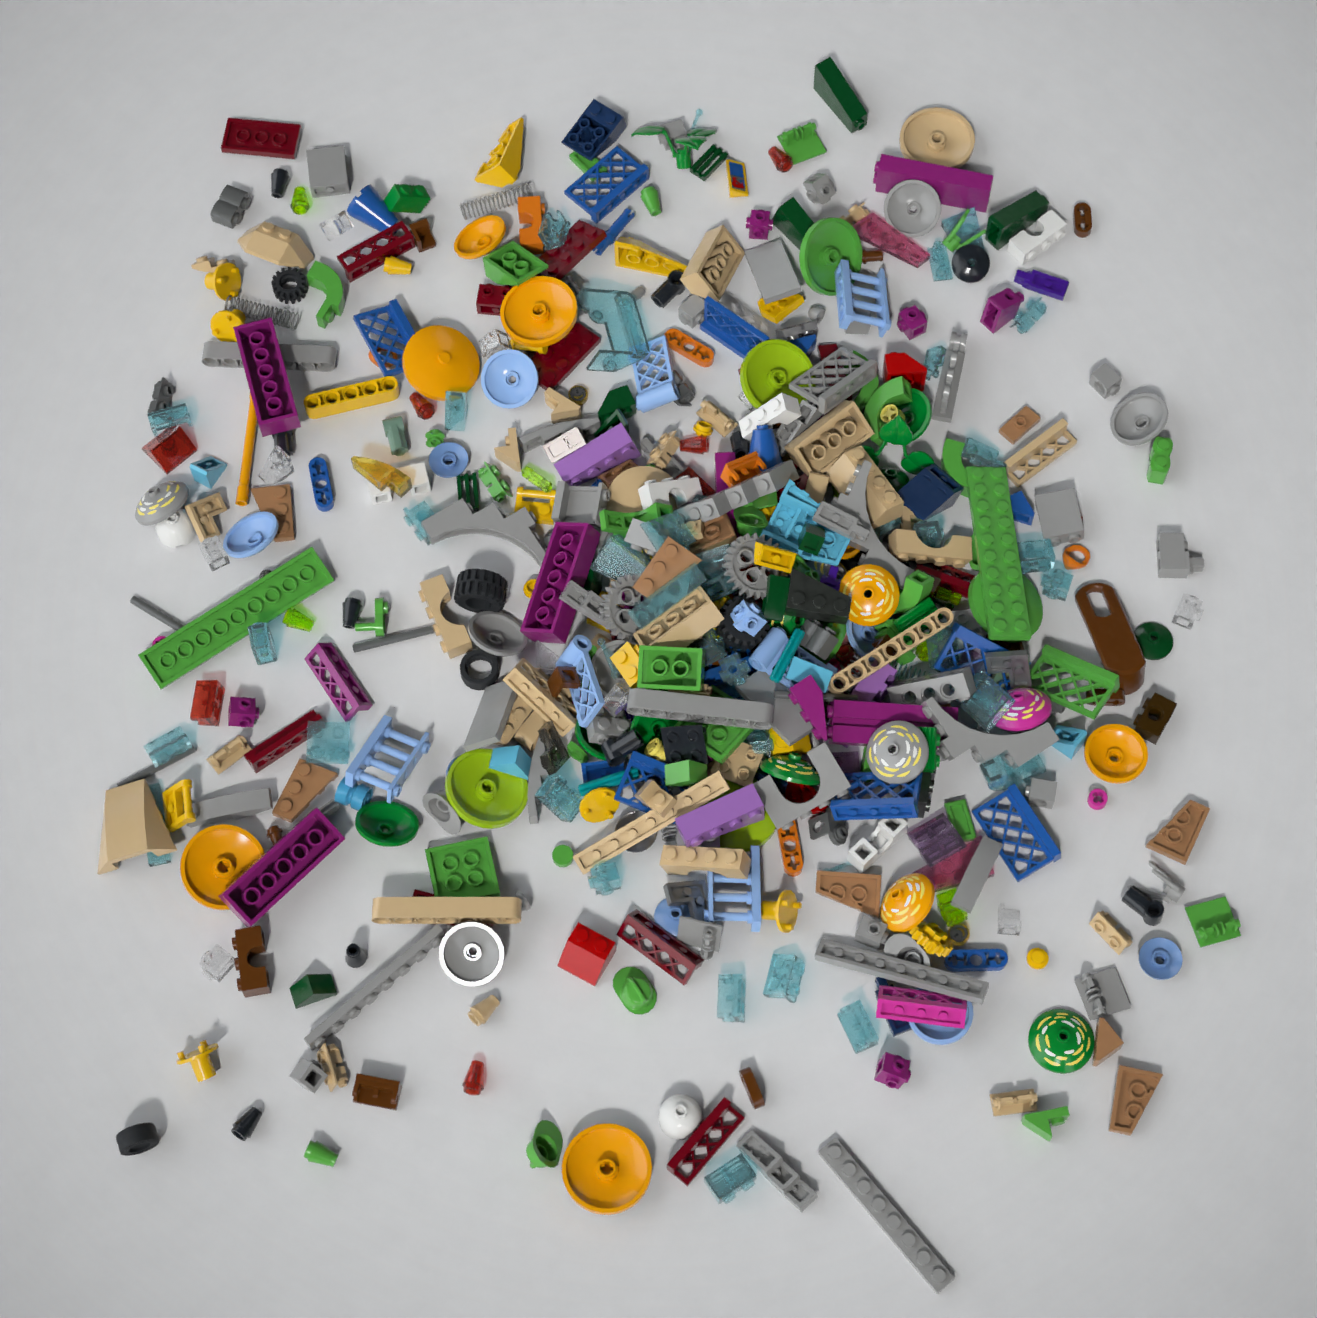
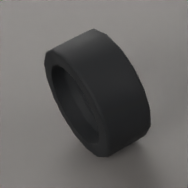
M482 649L468 652L460 663V674L464 684L474 690H485L486 687L494 685L499 677V665L495 655L489 654ZM483 660L490 663L492 671L484 679H474L468 674V666L475 661Z

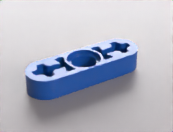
M316 457L309 462L312 488L317 508L322 512H327L334 506L326 461L323 458ZM316 465H320L321 474L319 475L317 474ZM319 481L327 483L324 488H317L316 484ZM325 494L327 504L322 503L321 495Z
M1001 949L952 950L944 959L945 967L952 972L1000 971L1006 967L1008 962L1006 952ZM978 955L981 957L982 963L977 966L973 965L970 962V957ZM986 955H988V965H985ZM996 955L999 956V959H1003L1000 964H996V961L993 960ZM952 956H955L956 960H963L964 956H967L966 965H963L964 961H958L957 965H953V962L949 960H951Z

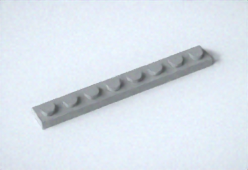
M437 924L304 1038L308 1047L312 1051L316 1047L320 1048L323 1043H326L327 1038L332 1033L336 1034L344 1027L346 1021L357 1017L361 1012L360 1009L366 1004H372L380 992L391 988L394 980L399 976L406 975L415 962L422 961L427 956L429 950L440 946L445 936L443 929Z
M823 938L815 953V960L981 1005L989 989V982Z
M836 1138L818 1152L821 1158L936 1294L955 1279Z

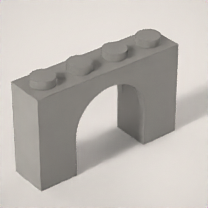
M825 742L806 752L820 776L819 790L812 799L801 803L786 799L771 775H767L753 783L765 810L777 830L782 828L784 831L794 825L793 820L798 817L803 820L813 814L811 810L817 806L820 809L831 803L829 799L837 795L840 798L849 793L848 788L851 785Z

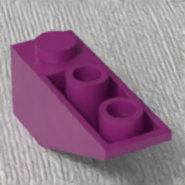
M810 674L788 689L790 692L788 697L794 705L798 704L802 711L799 713L806 723L810 722L814 729L811 731L818 741L821 739L825 742L828 739L823 693Z

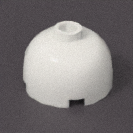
M180 508L166 520L156 524V533L159 540L165 546L171 548L188 545L196 535L186 509Z
M676 1094L669 1097L663 1102L659 1110V1125L661 1130L670 1138L687 1140L702 1124L700 1105L692 1097L685 1094Z

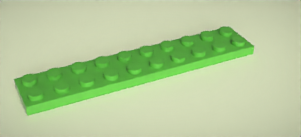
M966 466L965 477L989 640L1030 641L1031 629L1006 467Z
M311 547L138 654V657L160 690L333 583L334 579Z

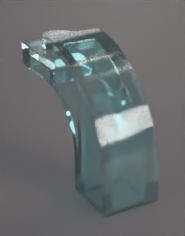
M1039 754L1015 769L1012 766L1009 767L1006 763H1002L999 756L979 765V769L989 789L993 791L1007 790L1014 783L1018 787L1027 783L1028 779L1046 772V767Z

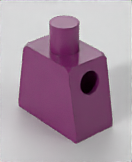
M1006 288L989 297L980 322L994 334L1015 318L1020 304L1024 301V295L1021 292L1014 293L1010 288Z

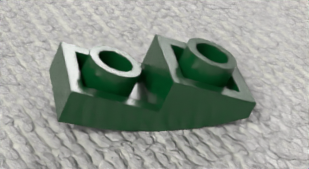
M593 557L583 589L588 592L593 591L599 596L602 589V569Z
M772 574L767 577L766 597L763 598L762 613L767 620L783 621L790 578Z

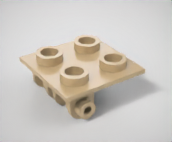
M742 742L723 764L715 760L710 774L720 770L726 780L743 787L748 786L754 781V776L765 751Z

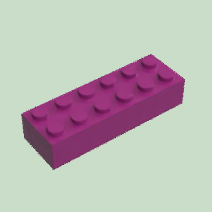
M272 317L233 327L262 437L300 428L298 413Z
M555 522L520 632L532 642L566 644L576 610L559 599V597L571 580L584 588L601 536L589 523Z
M316 807L218 897L246 927H251L342 843L345 837Z

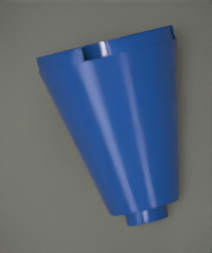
M371 184L365 186L360 191L362 194L359 197L355 196L347 209V214L379 232L400 222L395 214L388 210L384 199Z
M768 424L756 425L757 429H753L749 454L756 451L766 464L767 468L764 470L759 466L762 472L783 463L773 428H769Z

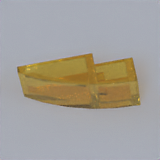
M353 456L351 458L353 469L381 492L388 487L402 498L413 488L410 477L386 463L365 457Z

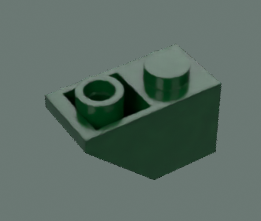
M628 385L608 392L598 411L600 426L616 409H620L625 418L636 414V403Z

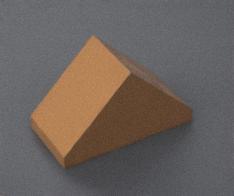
M1099 1018L1096 1024L1092 1066L1096 1067L1119 1051L1124 1044L1104 1018Z

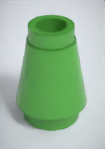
M653 186L644 188L641 191V200L651 216L659 215L661 207L658 190H655Z
M310 1141L303 1157L307 1158L308 1162L334 1167L338 1154L319 1141Z

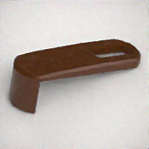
M1104 583L1084 585L1076 592L1075 603L1104 669L1119 675V690L1125 691V695L1132 694L1140 689L1144 683L1146 660L1130 622L1112 586ZM1092 592L1101 593L1110 611V615L1106 617L1096 616L1087 595Z

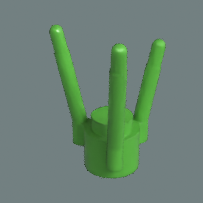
M970 209L965 211L951 233L942 242L952 253L986 233L984 229L960 244L961 239L956 233L966 220Z

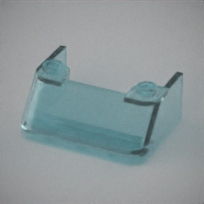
M582 288L575 297L578 310H587L593 322L605 324L612 349L599 350L586 367L587 371L616 372L645 359L650 352V348L634 296L627 291Z

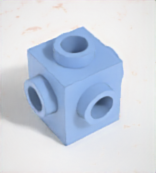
M744 599L730 614L734 621L733 626L740 632L745 631L753 637L767 623L761 608L754 602L750 604Z

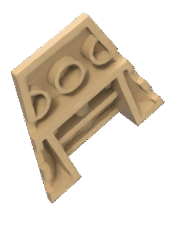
M145 778L106 790L97 873L99 875L119 869V861L152 852L156 856H162L178 851L170 837L171 834L164 824L163 816L156 806L155 798Z

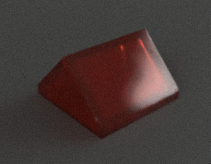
M173 424L141 448L166 474H169L197 451V448L183 429Z

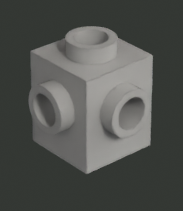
M817 173L803 183L807 191L806 195L812 203L825 204L831 200L830 197L836 194L834 184L827 174Z

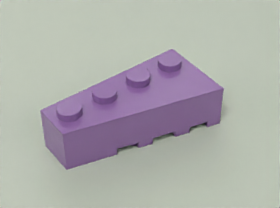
M619 423L553 465L562 480L566 481L569 486H580L629 459L634 460L640 457L641 454L622 423Z
M875 659L871 666L877 667L878 661ZM889 664L859 682L858 685H855L849 695H857L858 701L881 703L888 694L887 687L895 681L897 670Z
M752 783L675 818V824L686 847H695L706 840L764 820V805Z

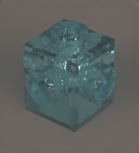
M1050 568L1048 575H1043L1040 586L1044 587L1042 594L1050 599L1065 601L1074 575L1065 573L1061 569Z
M738 652L718 661L722 669L719 671V674L724 683L727 682L731 686L738 687L746 683V679L750 677L748 674L751 671L746 659L742 660Z
M615 862L610 864L599 863L594 868H590L591 876L587 878L590 889L594 888L596 895L601 894L605 896L613 893L614 890L621 889V881Z

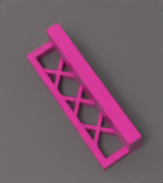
M879 985L876 1018L964 1029L967 1011L966 1000L936 992Z

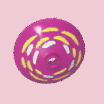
M1029 687L1014 688L1003 692L993 700L989 707V717L991 722L1000 729L1024 731L1037 727L1046 721L1051 714L1052 704L1048 695L1040 690Z

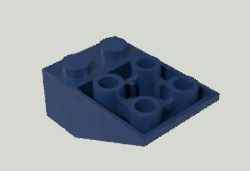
M593 99L561 143L589 161H592L617 141L627 125L622 115Z
M934 463L924 468L897 493L904 501L903 506L909 508L917 518L925 521L952 507L964 488Z

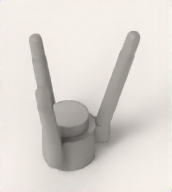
M1149 862V865L1153 868L1152 872L1167 884L1163 890L1166 895L1137 888L1144 894L1164 900L1169 904L1172 900L1177 903L1186 888L1174 881L1153 862Z

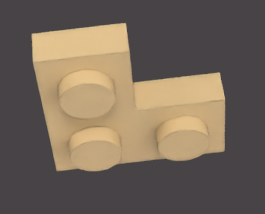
M219 492L184 506L201 543L221 535L213 519V516L227 511Z

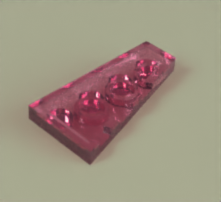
M873 212L853 225L862 241L915 268H919L930 258L929 253Z
M982 836L976 837L970 843L958 847L957 850L940 857L939 860L929 863L913 873H920L928 877L934 885L935 892L959 886L982 840ZM992 868V870H991V872H990L988 878L994 877V874H995V873H994L993 868Z

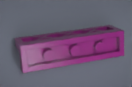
M317 643L304 659L345 722H348L358 711L369 710L373 704L332 643ZM317 654L320 658L319 666L313 661ZM325 669L330 673V682L325 679ZM335 685H338L340 688V697H337L335 694ZM346 701L352 706L349 712L345 709Z

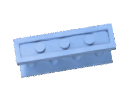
M841 259L834 272L839 328L847 330L850 322L853 321L878 326L879 337L883 338L892 323L889 318L886 290L887 278L885 277L884 269L881 268L876 277L851 272L849 261ZM850 279L873 284L874 290L854 286ZM852 293L875 298L876 304L855 300L852 297ZM853 307L877 312V318L856 314L853 311Z
M384 715L346 770L345 785L353 788L356 782L361 780L386 790L387 803L391 804L393 799L400 795L403 784L422 755L428 753L431 743L429 742L428 732H425L423 737L417 740L393 730V727H391L392 718ZM386 738H393L415 748L411 754L384 744ZM381 751L405 761L400 769L378 760L374 756L377 752L380 753ZM373 766L396 777L392 783L365 773L366 767Z
M751 846L750 854H748L751 858L748 879L727 878L721 874H713V872L707 871L708 910H704L705 922L747 921V924H751V932H760V846ZM713 882L746 883V885H750V891H747V893H713ZM713 901L747 902V904H751V911L747 910V913L713 912Z

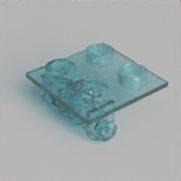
M677 511L640 524L656 551H658L667 536L687 550L690 549V543L696 542Z
M308 721L306 763L348 764L350 756V723Z

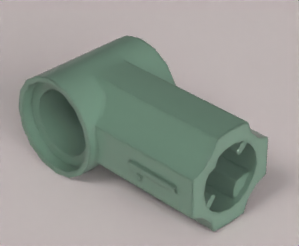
M398 416L382 420L392 455H404L408 452V445L404 435L405 429L402 417Z

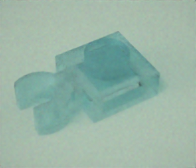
M942 345L926 351L923 366L927 368L926 380L928 381L931 375L934 378H938V367L943 366L947 349Z

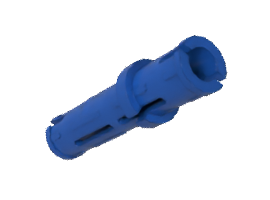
M625 209L612 226L605 231L607 237L593 249V252L598 249L595 254L601 256L606 248L615 242V238L635 217L634 213L629 215L630 209Z

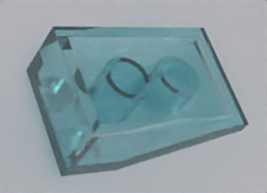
M982 670L973 676L977 690L971 695V698L965 701L957 699L956 702L986 732H989L1016 700L999 682Z

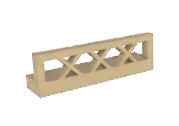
M1062 418L1004 462L1003 467H1006L1007 477L1017 487H1020L1077 444V440L1067 431L1068 422ZM1064 436L1069 443L1058 445L1057 439ZM1045 448L1054 449V454L1052 456H1044L1043 450ZM1031 459L1040 460L1037 467L1028 466V461ZM1016 470L1025 471V476L1018 480L1012 473Z
M524 657L502 679L562 737L576 725L577 712L575 706L561 692L556 698L557 702L551 695L547 684L548 680Z

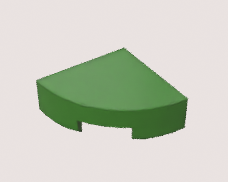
M570 741L567 745L568 755L580 763H587L589 757L585 751L576 743Z

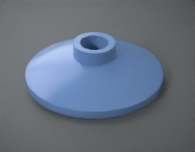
M445 442L439 444L429 455V466L440 477H456L468 465V454L457 443Z
M662 900L655 909V923L677 938L680 916L691 917L688 904L668 906L667 900ZM677 911L680 915L673 917L671 914Z
M1152 938L1145 942L1139 951V964L1142 970L1154 979H1170L1181 969L1183 962L1182 953L1179 947L1169 939ZM1160 958L1163 963L1158 964L1155 959Z

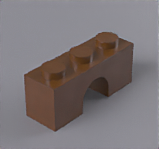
M261 926L236 929L235 937L232 938L233 949L237 950L238 956L234 958L236 971L240 973V978H237L238 991H242L245 998L271 993L269 973L266 967H253L250 965L251 959L255 955L266 952L264 932Z

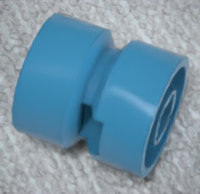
M344 777L337 787L334 800L345 806L350 804L352 809L359 811L364 805L370 803L373 787L363 783L358 785L357 782L353 788L345 785Z

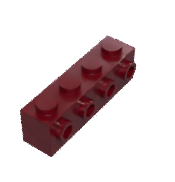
M479 284L476 301L477 314L500 316L503 299L513 286Z

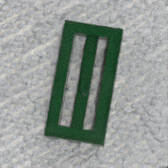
M713 144L691 166L690 172L705 182L728 158V153H723L722 149H717L716 145ZM718 156H720L716 160V162L702 175L701 173L706 168H708Z
M476 473L456 476L458 500L462 499L461 481H465L466 502L471 504L469 481L473 480L475 506H472L474 511H480Z

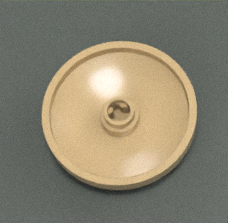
M927 108L912 114L903 124L899 138L900 149L906 159L952 168H960L970 159L975 144V135L970 123L959 113L945 108Z
M636 466L623 471L613 480L608 488L610 490V500L607 501L606 509L622 513L643 510L638 489L644 486L646 481L655 479L656 482H662L661 480L671 476L663 470L651 466ZM669 494L670 505H672L673 510L678 509L674 497Z

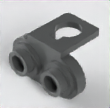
M830 806L826 808L825 813L808 820L810 839L815 840L828 834L831 842L836 846L846 842L848 831L845 828L844 820L835 821ZM818 821L824 823L821 830L816 833L814 829L815 824Z

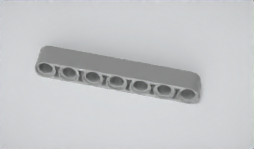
M207 341L204 343L202 363L210 367L244 368L237 342ZM279 344L286 370L330 372L335 369L337 350L331 346Z
M633 688L628 693L626 711L635 716L768 730L772 728L774 706L764 702Z

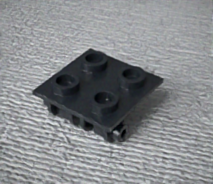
M702 724L660 728L666 764L685 760L709 764L704 738L706 727H703Z

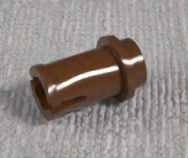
M862 249L863 264H866V262L883 261L882 249L869 251Z
M278 825L272 826L267 829L266 836L271 839L274 845L283 837V830Z

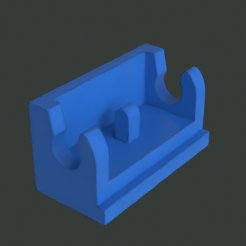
M606 760L581 763L583 783L624 770V762L615 767H610Z

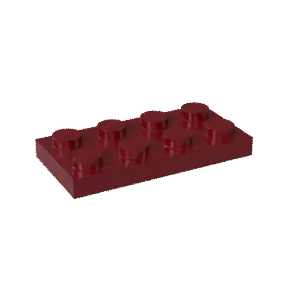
M228 118L221 151L222 153L295 159L302 128L300 124Z
M578 220L539 257L540 260L548 265V268L535 276H548L561 280L607 237L605 231Z
M576 321L568 335L548 346L546 354H539L537 352L531 358L538 371V385L544 390H547L549 387L555 390L601 342L600 337Z

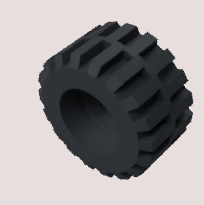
M466 569L461 571L457 577L454 593L455 603L475 613L483 611L499 612L505 605L508 582L500 574L490 570Z
M744 595L741 598L736 596L732 600H728L719 611L725 619L715 627L717 629L714 633L716 636H720L718 639L720 643L724 642L726 644L725 648L732 647L734 652H737L739 649L740 652H745L747 649L749 651L752 650L766 637L767 631L770 628V625L766 623L753 637L748 633L740 632L733 626L730 614L743 599L750 604L752 602L757 604L762 612L761 606L763 604L760 601L756 603L753 597L747 599Z

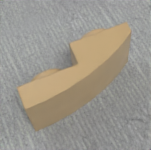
M206 255L196 258V262L191 266L192 269L213 273L221 263L229 262L235 266L236 264L234 259L228 261L227 258L215 262L214 257L207 258Z

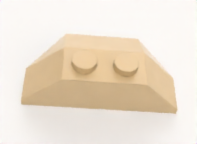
M265 221L247 230L238 239V244L244 252L280 266H298L305 269L314 260V256L298 234Z

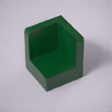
M805 522L798 538V549L818 556L825 540V529Z

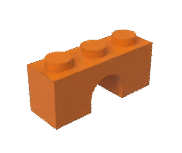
M540 196L517 197L519 224H531L528 228L519 229L520 246L533 255L543 254V246H547V237L543 235V230H546V220L542 219V215H545V204L541 203Z

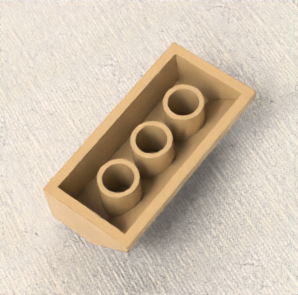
M724 225L714 228L704 235L680 280L691 294L704 298L709 296L715 301H720L745 255L744 250Z
M844 400L784 448L793 462L809 477L810 471L819 474L825 473L843 453L858 447L875 433L856 403Z
M860 445L843 453L825 475L830 476L829 481L839 494L848 495L845 491L849 482L854 483L856 476L853 473L857 465H862L864 460L872 463L867 477L865 496L869 520L872 528L876 529L901 517L904 501Z
M699 585L636 631L633 636L639 645L687 648L692 642L701 639L711 628L717 627L725 618Z

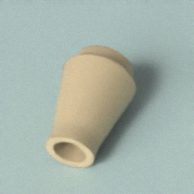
M490 995L488 998L472 1006L467 1015L475 1025L480 1026L487 1022L496 1007L500 1005V1002L494 995Z

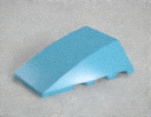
M789 479L781 494L779 503L768 522V526L761 533V535H765V541L772 538V545L778 543L779 548L797 553L802 559L838 566L851 540L812 520L821 503L814 501L806 491L799 489L791 479ZM805 522L825 529V540L818 556L798 549V538Z

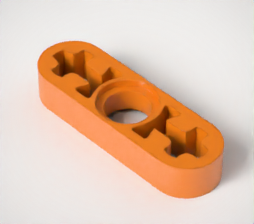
M677 329L666 331L665 336L667 337L670 349L701 367H709L713 364L714 352L710 348ZM686 345H693L694 350L686 351L684 347ZM706 355L709 356V359H708V358H705L704 360L702 359V356H703V357H705Z
M793 820L794 825L789 827V835L785 836L786 832L782 828L777 830L784 871L787 875L795 877L803 870V860L796 822ZM787 841H792L795 843L796 848L788 851L783 845ZM794 856L795 865H798L796 870L788 867L790 866V857Z

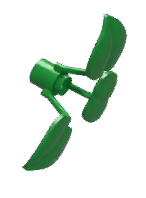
M648 125L641 127L632 133V137L635 135H665L672 151V156L676 158L677 168L688 169L692 166L691 149L699 150L700 146L707 140L706 137L715 134L717 130L706 128L688 130L687 136L689 137H681L674 140L675 143L684 145V147L678 148L677 152L664 126Z
M900 415L880 428L879 435L884 441L877 452H874V449L870 446H862L877 466L880 463V459L877 456L880 455L886 443L902 445L903 454L906 458L901 460V466L911 474L917 475L924 468L934 464L933 458L925 452L914 451L910 454L907 453L906 445L911 443L913 435L909 426Z

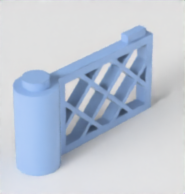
M663 335L630 349V353L627 355L629 364L633 365L638 393L634 401L637 410L646 413L680 399L679 390L675 383L667 337ZM663 344L659 352L653 351L657 345ZM645 351L646 353L642 359H638L636 354ZM651 354L655 355L656 357L652 363L646 362ZM661 358L665 359L666 361L662 367L656 366ZM644 365L648 366L649 368L647 369L645 374H640V370L642 369V367ZM654 369L658 370L659 372L654 379L649 377ZM664 373L668 374L669 379L662 382L659 381ZM646 380L651 382L648 388L642 389Z
M772 627L749 657V664L756 670L771 675L773 667L777 664L789 641L786 631L780 627ZM798 646L796 650L798 658L833 671L832 677L839 670L830 663L825 665ZM784 673L780 683L787 688H791L794 684L792 680L785 679L786 673Z
M576 635L557 660L556 667L576 668L580 682L582 681V686L580 684L578 689L569 688L577 712L576 717L579 726L588 727L605 704L589 656L592 643L587 637Z

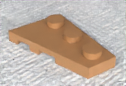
M290 484L250 489L260 512H270L278 520L279 527L274 541L295 540Z
M1190 800L1147 843L1146 848L1185 865L1210 808Z
M817 870L816 894L879 919L881 875Z
M1122 1065L1118 1066L1108 1131L1131 1136L1163 1074Z

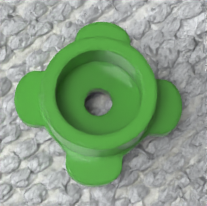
M438 429L430 430L425 434L427 438L426 446L436 447L439 444L445 443L443 441L445 434Z

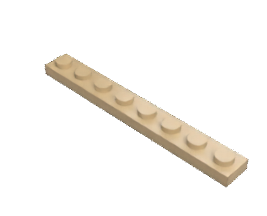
M719 770L674 796L677 803L664 818L651 810L577 853L573 858L584 875L673 823L675 818L697 809L726 792L730 787Z

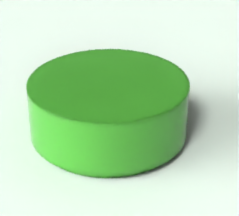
M559 845L553 850L552 859L555 865L567 867L573 862L574 855L569 846Z

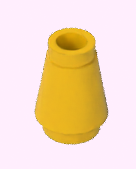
M393 256L386 257L383 272H387L388 275H410L412 263Z

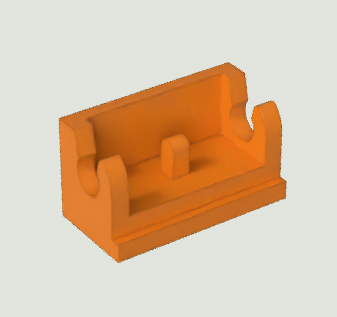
M755 451L726 463L720 477L731 487L761 473L762 471L759 469V466L763 470L767 467Z

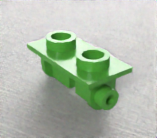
M484 462L486 468L479 469L478 476L486 487L493 484L487 490L494 501L502 502L505 495L513 497L509 491L511 489L509 484L499 476L501 474L500 470L494 464L490 465Z

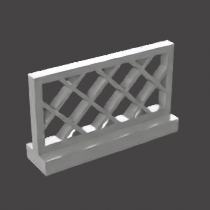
M840 347L789 383V389L818 405V411L825 415L877 377V361L872 358L865 361L845 348ZM843 355V356H845V357L848 358V359H837V358H838L839 356ZM835 365V368L824 369L825 366ZM837 365H849V368H838ZM851 365H860V367L852 368ZM836 374V377L825 378L824 375ZM838 374H849L846 377L838 376ZM822 375V378H811V376ZM836 383L832 387H825V384ZM809 384V387H799L798 385ZM811 384H823V387H811ZM812 393H822V394H821V395L819 396V398H818V397H816L815 395H813Z

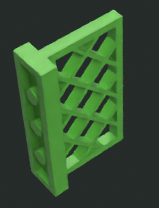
M1047 644L1042 649L1041 657L1031 669V679L1041 678L1042 684L1032 685L1029 688L1040 690L1048 695L1051 701L1094 720L1112 693H1116L1120 688L1119 675ZM1045 662L1052 665L1053 669L1041 672L1040 667ZM1065 671L1070 673L1071 677L1059 680L1057 673ZM1055 674L1057 681L1045 683L1043 677ZM1083 679L1088 681L1089 685L1077 687L1076 681ZM1073 682L1075 689L1063 691L1061 685ZM1059 686L1060 692L1055 694L1047 691V688ZM1101 687L1107 689L1105 694L1097 696L1094 689ZM1091 690L1093 697L1081 699V692ZM1077 694L1079 699L1077 701L1069 702L1065 698V696ZM1095 702L1096 707L1093 711L1085 709L1083 704Z

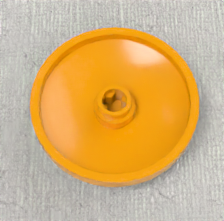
M548 276L532 277L524 283L511 288L504 297L500 309L501 322L507 335L520 345L534 348L546 347L563 339L574 327L578 316V305L573 291L561 280Z
M434 325L420 329L409 339L402 355L403 371L408 382L420 394L433 400L450 401L462 397L473 387L479 375L480 362L474 345L464 334L451 327Z
M228 824L207 827L192 837L183 851L180 861L182 883L188 894L199 904L214 910H230L218 896L264 855V850L258 840L245 829Z
M603 1123L586 1128L572 1139L563 1156L562 1178L568 1194L580 1207L592 1213L612 1215L630 1209L641 1200L651 1181L652 1163L645 1143L636 1133L621 1125Z

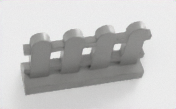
M955 335L953 350H946L932 420L951 423L965 358V353L959 352L960 335Z

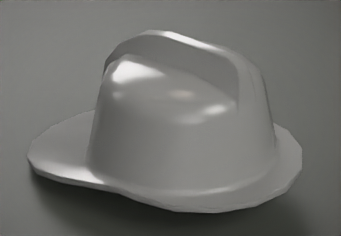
M440 790L437 793L425 794L422 800L425 810L446 832L450 834L459 833L461 821L456 811L449 804L446 792Z
M902 933L894 934L886 941L884 946L885 955L930 967V959L927 953L909 935Z

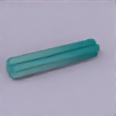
M799 628L794 630L770 675L771 681L779 683L805 635L803 630Z
M631 768L629 771L631 780L639 778L638 770L635 768ZM625 770L580 784L578 786L579 794L585 796L597 788H610L619 785Z

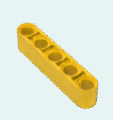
M386 376L307 395L304 399L306 414L311 419H318L394 401L400 395L398 381L395 377Z

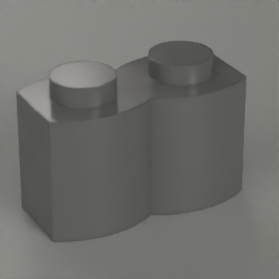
M226 185L219 200H217L211 210L212 221L231 229L236 224L238 225L242 219V213L250 205L248 192Z
M805 619L803 625L799 628L805 632L800 645L826 661L839 641L835 637L836 632L827 626L822 629L824 625L817 620H812L811 622Z

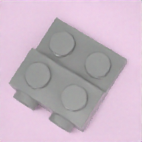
M603 705L588 727H586L589 743L602 745L605 741L618 739L631 730V720L626 719L624 707Z

